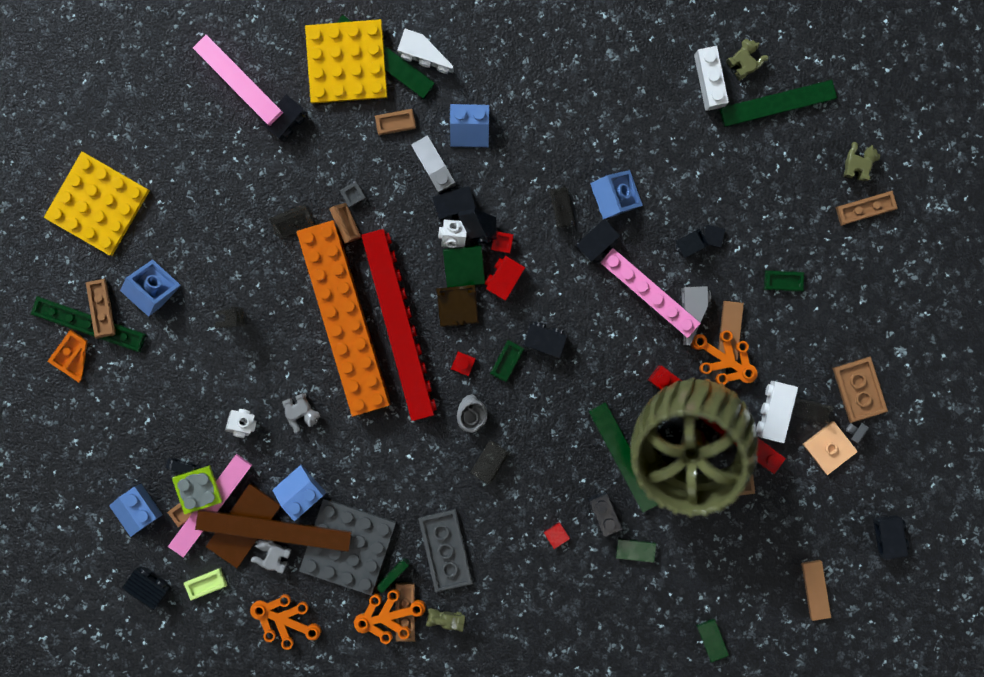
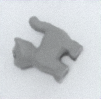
M306 393L295 396L297 404H292L291 398L282 401L285 408V416L291 427H293L295 434H298L300 431V427L296 423V420L304 416V420L309 427H313L320 418V413L311 409L306 399Z
M260 539L256 548L267 551L268 554L264 560L257 556L252 557L251 562L257 563L267 570H275L283 574L287 561L281 562V557L288 559L292 549H285L273 541Z

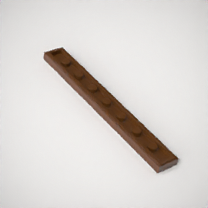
M198 510L195 530L347 552L350 548L352 531L206 510Z

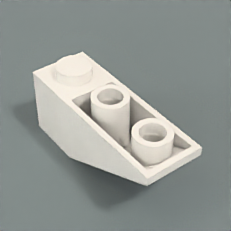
M404 29L397 50L403 60L409 62L415 60L421 66L427 68L433 66L439 72L448 74V72L453 73V65L423 34Z

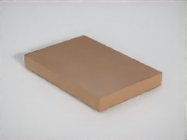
M871 357L832 368L849 423L888 412Z

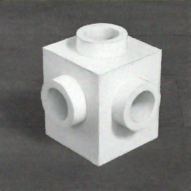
M444 220L443 227H439L438 238L442 239L441 246L448 248L465 247L466 230L461 221Z
M239 409V411L231 410L225 431L231 432L233 436L239 438L249 436L256 427L254 415L245 409Z

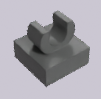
M851 423L846 428V431L853 435L851 442L857 446L869 430V427L863 423L859 428Z

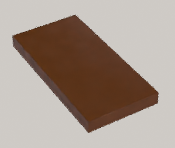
M250 483L229 514L272 520L281 505ZM215 533L206 547L235 568H238L258 539Z

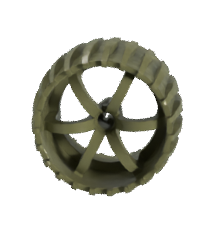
M690 378L684 381L678 380L672 385L662 388L643 408L636 421L631 440L633 473L637 477L639 487L645 491L647 498L655 501L661 509L666 508L673 511V514H686L688 517H693L694 515L708 516L710 513L720 512L728 504L734 503L748 485L757 460L758 438L752 415L749 414L747 405L744 401L740 400L735 391L729 390L722 383L712 382L710 379ZM685 415V430L683 431L680 445L670 444L658 435L657 428L661 421L668 420L670 417ZM701 416L708 418L709 421H715L724 430H727L726 434L717 442L709 445L704 433L694 429L695 417ZM736 440L737 453L731 465L720 470L713 467L707 457L721 452ZM655 447L668 455L677 457V459L672 464H668L658 454ZM686 465H687V472H685V470H682ZM697 466L705 474L697 473Z

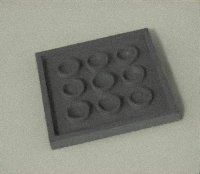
M324 498L314 526L352 531L349 551L307 546L299 572L372 596L396 522Z

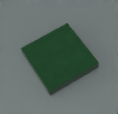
M481 245L443 249L447 288L485 284Z

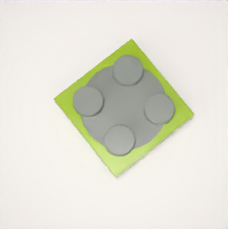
M210 465L172 478L184 515L222 503V498Z

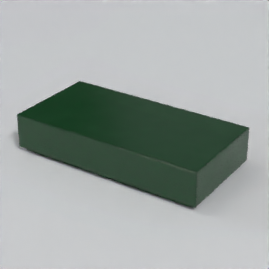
M766 270L764 290L803 292L804 272Z
M507 340L490 374L507 382L524 348Z
M617 539L616 559L654 563L655 542Z
M406 557L403 558L378 584L377 589L383 593L409 566L410 561Z
M715 619L696 625L711 663L729 656Z

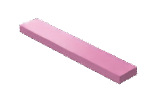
M207 35L193 47L269 126L283 113Z
M236 454L216 481L222 503L200 510L218 512L252 464ZM198 510L191 514L168 545L170 549L182 557L186 555L203 532L195 530Z

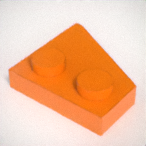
M70 330L47 362L77 382H80L83 377L88 341L73 330Z

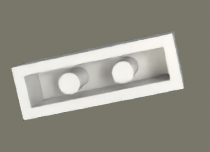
M713 46L698 49L694 58L705 111L725 107L729 101L718 48Z
M771 381L767 385L765 392L767 395L766 403H763L761 407L762 419L758 422L756 428L758 437L781 443L785 442L798 387L776 381Z

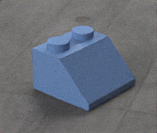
M450 104V147L489 148V105Z
M630 170L607 175L590 183L603 219L643 206Z
M152 259L126 277L120 291L149 317L166 303L180 287V284Z
M302 464L272 490L281 507L293 521L298 519L326 494L325 490Z
M142 484L133 487L109 505L130 537L163 515Z

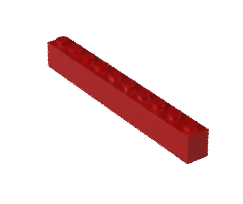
M384 229L362 234L363 244L411 421L433 416L437 407L435 400L430 398L429 392H432L430 381H426L424 376L427 370L425 363L420 361L419 355H422L420 344H416L414 339L417 336L415 326L410 324L409 318H412L409 306L406 307L404 302L407 299L405 289L400 287L399 281H402L399 269L396 270L394 265L397 262L395 252L390 250L389 244H392L390 233H386Z

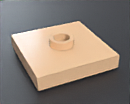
M834 421L803 443V446L826 475L830 474L858 452Z

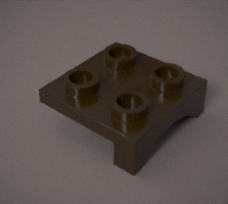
M475 285L436 288L440 327L479 323Z

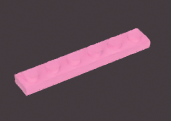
M614 248L600 262L687 338L701 324Z

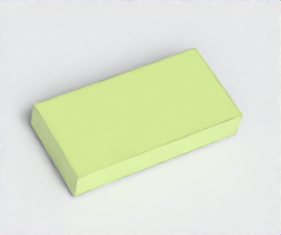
M221 568L188 580L184 582L190 600H194L226 587L227 582Z

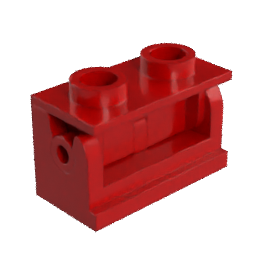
M507 256L504 259L499 258L494 267L497 269L494 276L490 274L485 282V285H487L486 290L504 301L508 298L525 269L524 266Z

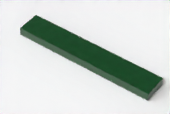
M342 15L337 23L352 21ZM384 46L386 72L424 99L435 83Z
M833 80L721 107L720 113L724 127L835 100L837 96Z
M36 296L31 315L94 336L91 314ZM114 323L116 335L99 338L140 352L146 334Z
M606 402L589 410V414L641 511L644 513L657 506L658 504L655 501L647 498L645 491L637 483V477L632 469L631 449Z

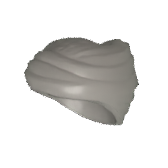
M473 394L463 398L457 411L459 427L463 431L470 433L478 431L486 423L488 414L485 405Z

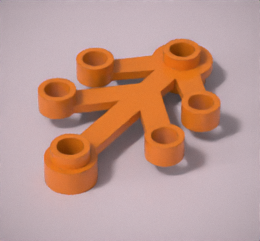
M726 330L720 333V340L723 342L725 354L709 344L704 335L697 334L694 336L691 346L695 350L704 349L720 360V362L711 364L707 362L702 363L699 367L702 374H709L711 371L731 367L737 372L727 375L725 373L718 374L715 378L716 383H722L719 381L721 375L725 378L722 384L738 379L744 383H752L756 380L757 370L749 363L747 354L749 345L747 342L740 341L736 344V350L740 354V364L735 361L731 344L733 335L730 331ZM724 333L729 335L728 340L723 338ZM698 338L703 340L702 345L697 344ZM741 343L745 345L744 350L739 348ZM704 365L709 367L707 372L703 370ZM746 370L751 372L750 377L745 375Z
M392 589L387 594L388 599L380 614L371 617L375 608L382 602V597L379 594H374L369 599L370 604L365 613L359 614L355 618L354 627L360 633L368 631L380 638L383 644L390 643L393 636L391 632L383 631L375 626L378 623H382L397 632L399 638L407 639L411 633L410 629L393 620L409 615L420 617L426 611V604L422 600H415L410 607L390 612L393 604L400 597L399 591ZM391 593H395L397 598H392ZM374 597L378 599V603L373 602ZM414 607H419L420 612H415ZM360 621H364L366 626H361ZM401 630H406L407 635H402ZM383 635H388L389 640H385Z
M283 594L280 598L268 603L262 600L254 602L250 608V613L253 618L260 620L265 632L263 637L266 642H272L276 638V632L271 629L268 618L275 621L282 638L281 646L285 650L291 649L294 644L286 626L304 633L307 639L312 641L318 639L321 635V627L318 624L313 623L307 626L289 618L298 613L305 614L308 611L309 606L304 601L280 613H276L272 609L279 606H288L291 602V597L288 594ZM282 598H287L288 603H283ZM304 605L306 610L301 611L299 606ZM257 608H261L263 613L259 614ZM314 630L316 632V635L311 636L309 634V631ZM267 633H271L273 638H268ZM285 640L290 641L291 645H290V646H286V645L284 644V641H285Z

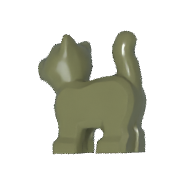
M744 39L741 49L733 57L726 60L730 68L735 65L740 67L735 73L739 81L745 78L746 75L759 69L765 61H768L767 55L761 56L757 61L750 55L757 50L759 42L756 43L754 40Z
M852 142V147L845 161L844 177L853 178L855 177V172H858L857 180L869 181L871 178L869 173L873 163L879 161L880 154L871 145L866 148L864 158L855 155L858 144L857 142Z
M428 609L427 627L441 625L443 629L463 632L465 615L461 612H440L437 609Z

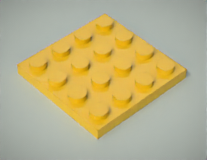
M381 19L305 25L310 100L312 104L388 98Z
M81 151L44 218L109 256H113L150 190Z

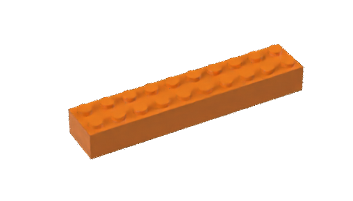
M328 221L296 231L352 417L391 405L335 221Z

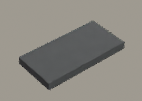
M456 509L419 517L435 593L473 584Z

